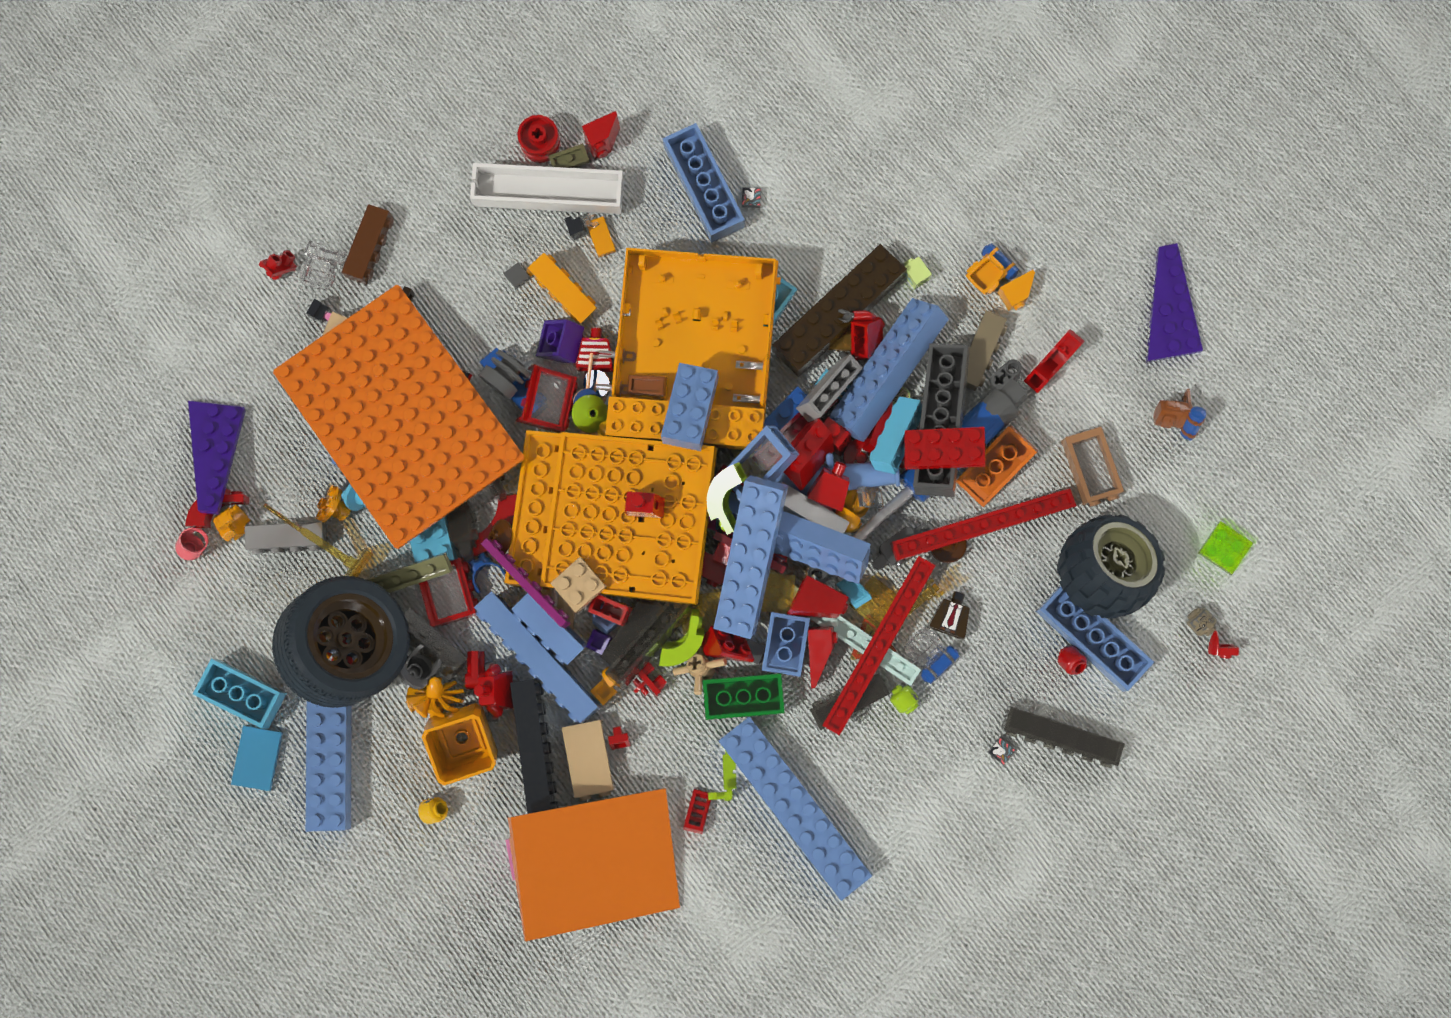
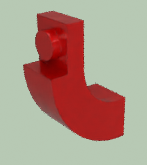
M226 488L221 508L235 504L249 505V497L244 495L243 492H231V490ZM196 500L188 511L185 526L198 529L211 528V520L214 514L200 513Z

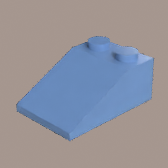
M771 612L762 671L801 677L810 618Z

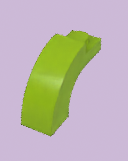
M699 609L691 610L689 628L682 638L676 641L662 642L659 666L681 664L698 651L704 638V629L701 628L703 617L699 616Z

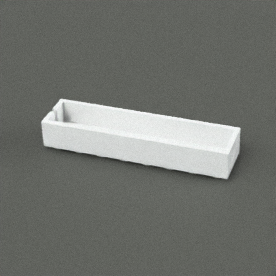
M473 163V183H471L470 200L475 207L622 214L624 186L622 171Z

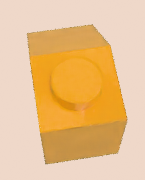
M1034 270L1001 286L997 293L1008 311L1012 309L1016 311L1025 306L1032 286Z

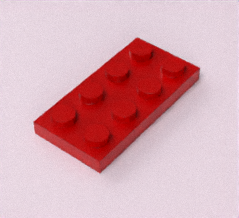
M985 427L905 430V470L985 467Z

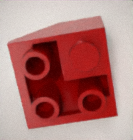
M711 625L704 635L701 644L706 656L753 663L755 659L746 638L713 629L714 626Z

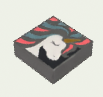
M742 187V207L760 208L761 188Z
M998 737L987 753L1004 765L1016 749Z

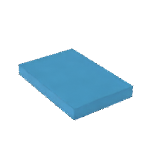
M243 726L231 785L271 791L283 732Z

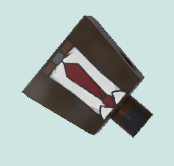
M954 591L951 601L943 599L927 628L960 640L965 639L970 611L969 607L962 605L965 594Z

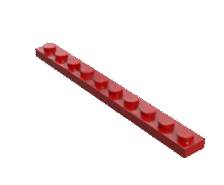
M1069 488L891 542L890 545L897 562L1076 507V503Z
M918 556L823 723V727L840 736L936 565Z

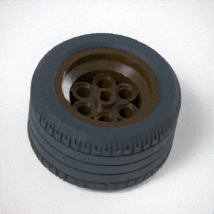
M337 576L314 584L284 609L276 623L272 639V653L280 677L290 687V690L300 698L323 707L339 708L351 706L381 692L397 678L408 656L410 634L407 619L401 610L402 608L397 604L395 598L388 591L386 592L383 587L367 579L364 580V578ZM332 619L337 620L338 627L332 625ZM319 634H323L326 637V642H322L319 639ZM342 636H344V637L346 638V642H347L348 644H344V643L342 642V641H343V637H342ZM359 641H362L363 649L359 647ZM327 652L333 655V661L328 660ZM347 656L353 659V664L347 662Z

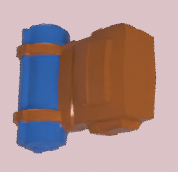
M1186 389L1182 402L1160 400L1155 408L1153 420L1154 425L1160 427H1176L1181 429V436L1191 441L1198 435L1201 425L1205 422L1207 413L1202 407L1192 406L1190 389Z

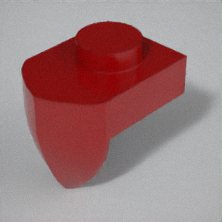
M1215 630L1209 641L1208 654L1229 659L1232 656H1239V648L1234 644H1219L1218 633Z

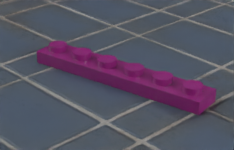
M486 538L481 543L561 628L566 629L571 624L567 619L569 617L563 609L560 608L558 610L554 606L556 602L548 594L545 596L541 592L542 587L536 581L531 582L529 580L527 571L522 567L518 568L514 564L516 560L509 553L505 554L501 550L503 547L498 541Z

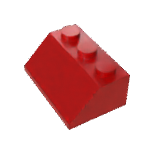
M820 419L807 423L790 443L800 455L784 470V473L800 490L804 489L824 464L826 455L834 451L832 432ZM782 455L776 460L775 464L783 457Z

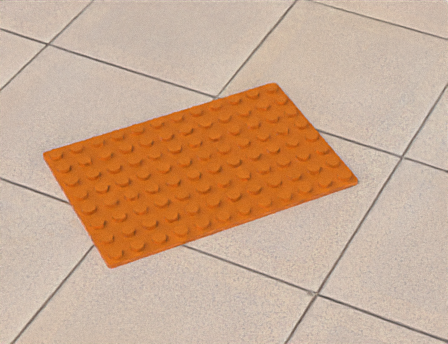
M395 285L273 370V374L396 549L403 547L518 465L525 458L399 285Z

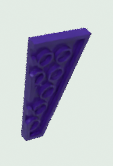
M1178 244L1160 246L1157 249L1156 274L1153 285L1154 294L1151 305L1146 363L1201 353L1203 351Z

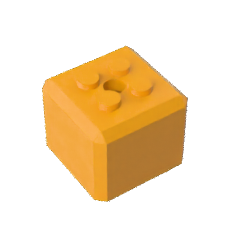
M477 703L458 708V712L449 711L443 713L445 715L443 718L431 717L426 722L422 739L437 781L444 786L493 770L496 764L498 749L483 707ZM459 733H465L468 739L461 742L456 736Z

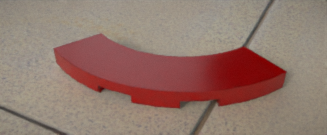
M517 494L498 496L497 511L491 523L482 532L469 538H463L465 558L475 557L487 552L481 543L486 538L488 539L493 525L498 520H507L512 526Z

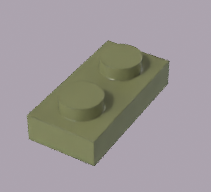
M583 143L548 156L552 167L576 168L590 163Z

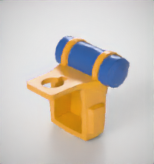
M991 243L983 248L981 254L984 257L979 262L975 261L967 269V274L965 275L974 287L984 295H987L999 287V282L1002 279H1014L1019 269L998 247Z

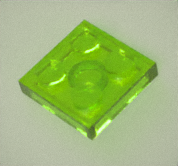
M1220 521L1198 554L1229 575H1232L1253 542Z

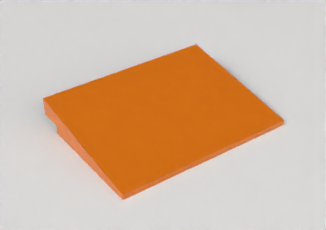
M666 788L507 817L524 941L680 908Z

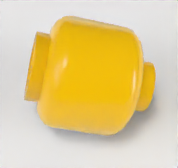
M440 797L427 798L420 803L418 808L419 817L426 824L441 822L448 813L447 804Z

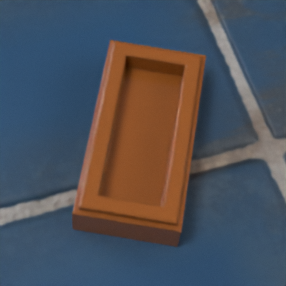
M629 375L627 394L666 397L667 377Z

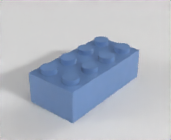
M679 363L661 433L663 444L696 451L702 450L719 379L718 370Z
M528 593L511 609L514 612L512 615L519 622L523 621L528 626L526 629L533 636L538 635L542 639L541 644L547 650L552 649L556 653L555 658L561 664L565 662L568 665L587 646V643L569 626L566 629L561 628Z

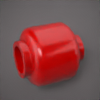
M1068 646L1060 650L1057 659L1058 664L1069 675H1078L1086 669L1087 657L1076 646Z

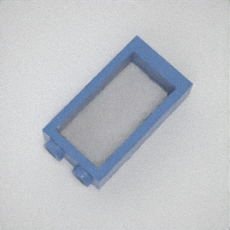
M766 425L729 466L740 462L747 478L752 475L775 481L800 454L776 426ZM744 482L732 489L739 501L741 500Z

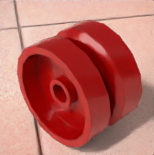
M532 115L524 119L519 125L517 132L518 141L522 152L529 160L536 163H545L550 161L549 155L559 152L561 147L560 135L554 121L543 115Z

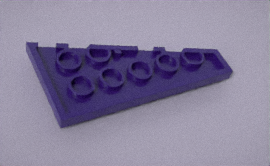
M188 401L198 511L200 513L219 515L246 410L244 407Z

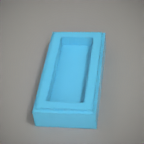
M843 579L836 584L838 589L849 597L848 601L855 609L872 599L861 583L857 584Z

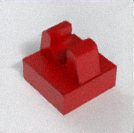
M621 726L613 727L614 736L608 737L611 749L630 747L631 743L628 733L623 734Z

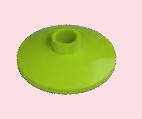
M584 395L577 399L572 407V419L576 427L587 433L597 432L599 424L607 420L608 409L606 404H604L605 402L595 395ZM591 410L595 412L594 417L590 416Z

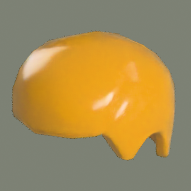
M843 507L842 512L836 510L835 514L850 522L845 533H856L860 529L862 523H860L861 519L845 507Z

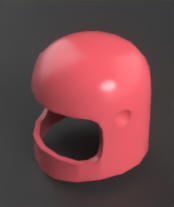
M198 528L185 529L181 532L175 544L178 556L184 560L198 559L207 547L208 536L206 532ZM193 532H199L201 535H203L205 539V547L202 540L197 536L193 535Z

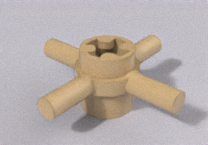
M700 646L697 654H694L687 660L686 666L673 668L672 671L675 676L690 673L695 677L694 694L701 695L702 681L710 680L714 675L715 668L726 666L727 660L726 658L710 661L704 656L703 648Z

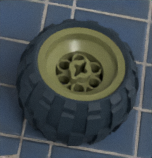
M1112 514L1098 516L1081 524L1068 536L1060 551L1061 554L1057 564V573L1061 579L1059 583L1062 590L1069 596V600L1075 606L1082 608L1085 613L1091 616L1099 615L1101 618L1126 616L1141 609L1157 593L1166 570L1163 566V561H1165L1164 553L1160 549L1154 534H1151L1146 529V526L1139 521L1136 522L1130 519L1129 516L1121 514L1118 516H1113Z

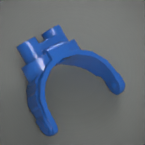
M481 553L478 556L479 559H472L468 562L471 566L472 582L476 593H481L477 587L476 579L478 573L484 567L497 566L503 575L506 574V570L499 564L494 563L490 557L487 558L485 553Z

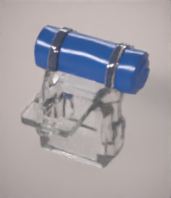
M923 626L904 644L906 655L914 663L918 662L923 668L920 672L922 679L932 684L960 656L957 649L952 646H943L939 642L940 638L930 628L926 629Z

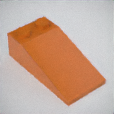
M1010 424L985 450V467H968L956 482L984 507L1038 450Z

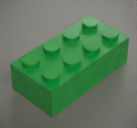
M781 674L703 680L706 720L784 714Z

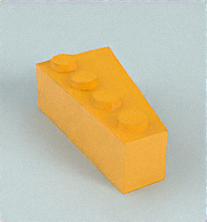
M543 253L527 268L526 273L530 277L534 275L537 284L542 289L547 288L550 297L557 303L560 302L562 309L580 325L597 309L595 307L596 302L589 295L586 297L581 292L583 290L577 282L573 283L568 278L570 275L564 268L559 269L555 263L557 261L550 254L546 255Z

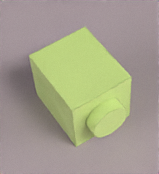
M920 257L916 259L910 258L903 264L907 268L905 278L914 290L930 280L932 274Z

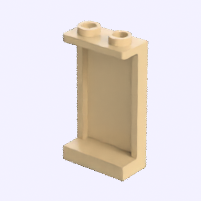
M602 720L562 727L574 798L579 797L580 801L592 799L591 795L599 793V797L611 795V791L615 790L612 782Z

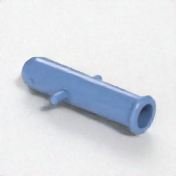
M828 453L826 455V465L820 467L803 490H800L784 472L775 482H784L807 496L808 490L822 469H833L835 465L833 454ZM871 462L845 464L847 467L843 475L849 477L848 491L887 485L900 487L899 468L896 474L875 470Z

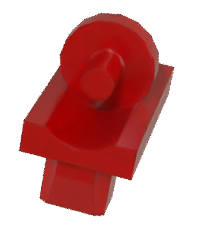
M289 250L283 251L282 255L272 254L268 259L261 260L258 264L266 270V275L273 280L280 279L282 274L295 271L297 268L293 263L295 256Z
M649 661L640 667L637 665L633 669L643 680L642 683L637 678L632 681L637 686L633 691L635 694L641 691L646 696L649 693L645 688L646 685L656 696L662 693L661 690L667 682L661 675L654 681L647 677L655 670Z

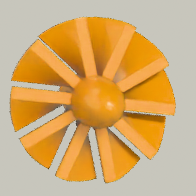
M433 677L423 689L418 690L409 686L406 703L411 712L416 710L423 718H427L428 714H430V718L434 716L443 718L445 717L443 714L444 709L452 712L459 711L458 708L448 704L463 703L464 699L453 696L464 693V690L447 691L456 685L457 682L451 681L442 684V677Z

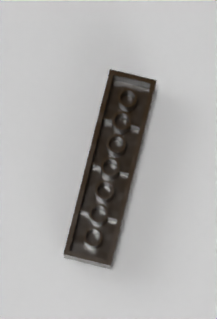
M879 244L772 344V352L800 377L851 328V321L853 319L847 323L839 320L838 318L844 317L845 314L838 312V310L845 309L850 313L860 310L870 311L906 277L907 268L885 247Z

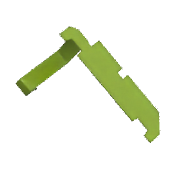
M726 750L723 755L724 790H727V792L708 793V800L724 799V801H730L733 799L732 789H737L736 773L733 774V770H736V763Z

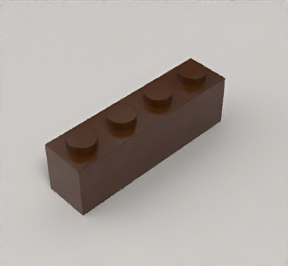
M368 204L341 271L345 278L367 285L368 280L372 279L373 267L375 263H378L381 247L387 241L386 234L388 229H391L394 219L389 211Z

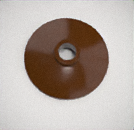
M500 519L493 525L488 539L498 541L503 548L501 550L505 554L511 545L512 527L507 520Z

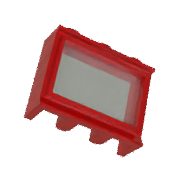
M536 364L529 366L528 370L532 372L530 379L525 383V388L528 390L526 398L521 401V406L524 408L522 416L518 417L516 422L556 433L565 432L570 422L568 415L573 407V393L576 392L578 386L576 382L577 377L540 367Z
M462 558L450 561L453 568L452 572L419 583L430 626L433 628L476 616L475 613L478 612L474 607L479 601L477 598H474L472 592L475 591L472 579L469 580L467 574L470 572L467 561L464 562Z

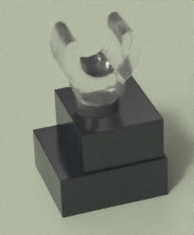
M594 212L589 213L584 220L580 217L573 219L572 216L565 218L570 236L576 240L588 234L586 227H597L599 225L597 221L591 222V219L596 217V214Z

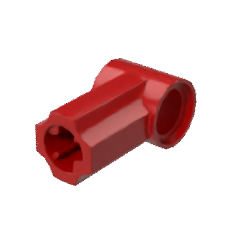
M467 651L466 690H474L475 686L478 685V678L485 675V651Z

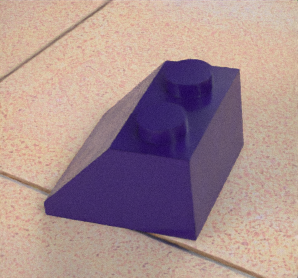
M568 319L544 321L536 357L561 363H576L584 327Z

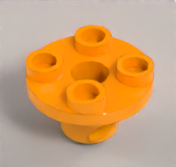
M331 485L325 498L322 497L317 504L319 511L316 519L324 523L331 516L339 519V521H343L349 516L351 510L345 506L344 501L340 500L341 488Z

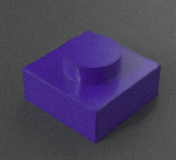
M593 629L586 647L600 655H604L612 637L598 629Z

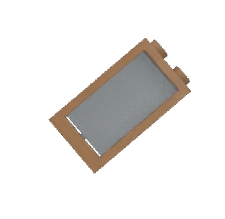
M1102 427L1065 437L1061 443L1083 506L1089 504L1090 507L1101 504L1100 500L1108 499V501L1120 498L1119 495L1124 490Z

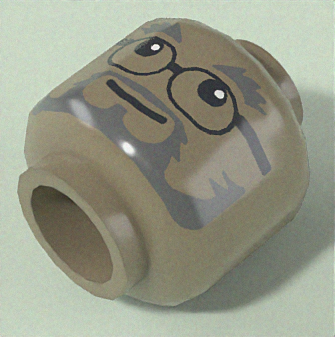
M1197 607L1187 616V625L1197 636L1204 634L1209 636L1216 630L1214 626L1217 623V619L1206 608L1200 609Z

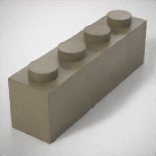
M987 310L969 347L970 356L966 387L976 391L978 386H983L986 376H983L986 369L989 370L993 363V359H990L992 353H997L1001 344L998 342L1000 336H1004L1008 327L1005 325L1006 318Z

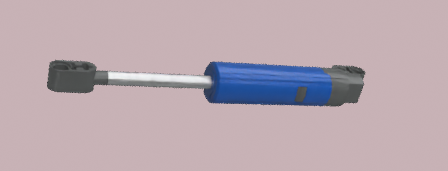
M1012 359L1007 361L991 376V392L963 417L962 428L985 427V445L1019 415L1017 408L1027 399L1026 390L1017 382L1021 377L1022 370L1021 363L1018 360ZM1014 368L1017 372L1010 373L1008 370ZM915 469L905 470L900 474V482L905 488L854 533L852 537L864 541L912 496L920 502H925L930 497L929 495H915L913 488ZM812 567L809 568L807 573L808 576L812 577L814 573L820 572L822 576L817 581L823 584L833 576L823 570Z

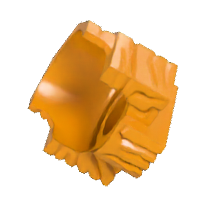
M235 504L214 517L213 522L221 537L228 542L232 538L236 541L245 534V526L250 522V519Z

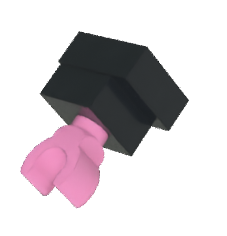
M316 299L313 300L306 313L308 317L321 323L324 319L328 321L331 313L328 312V306Z

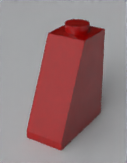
M807 575L803 579L787 614L837 618L840 614L844 615L849 606L846 602L849 597Z

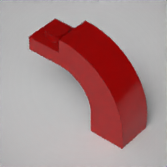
M1069 329L1045 358L1025 378L1024 382L1035 392L1039 393L1085 341Z

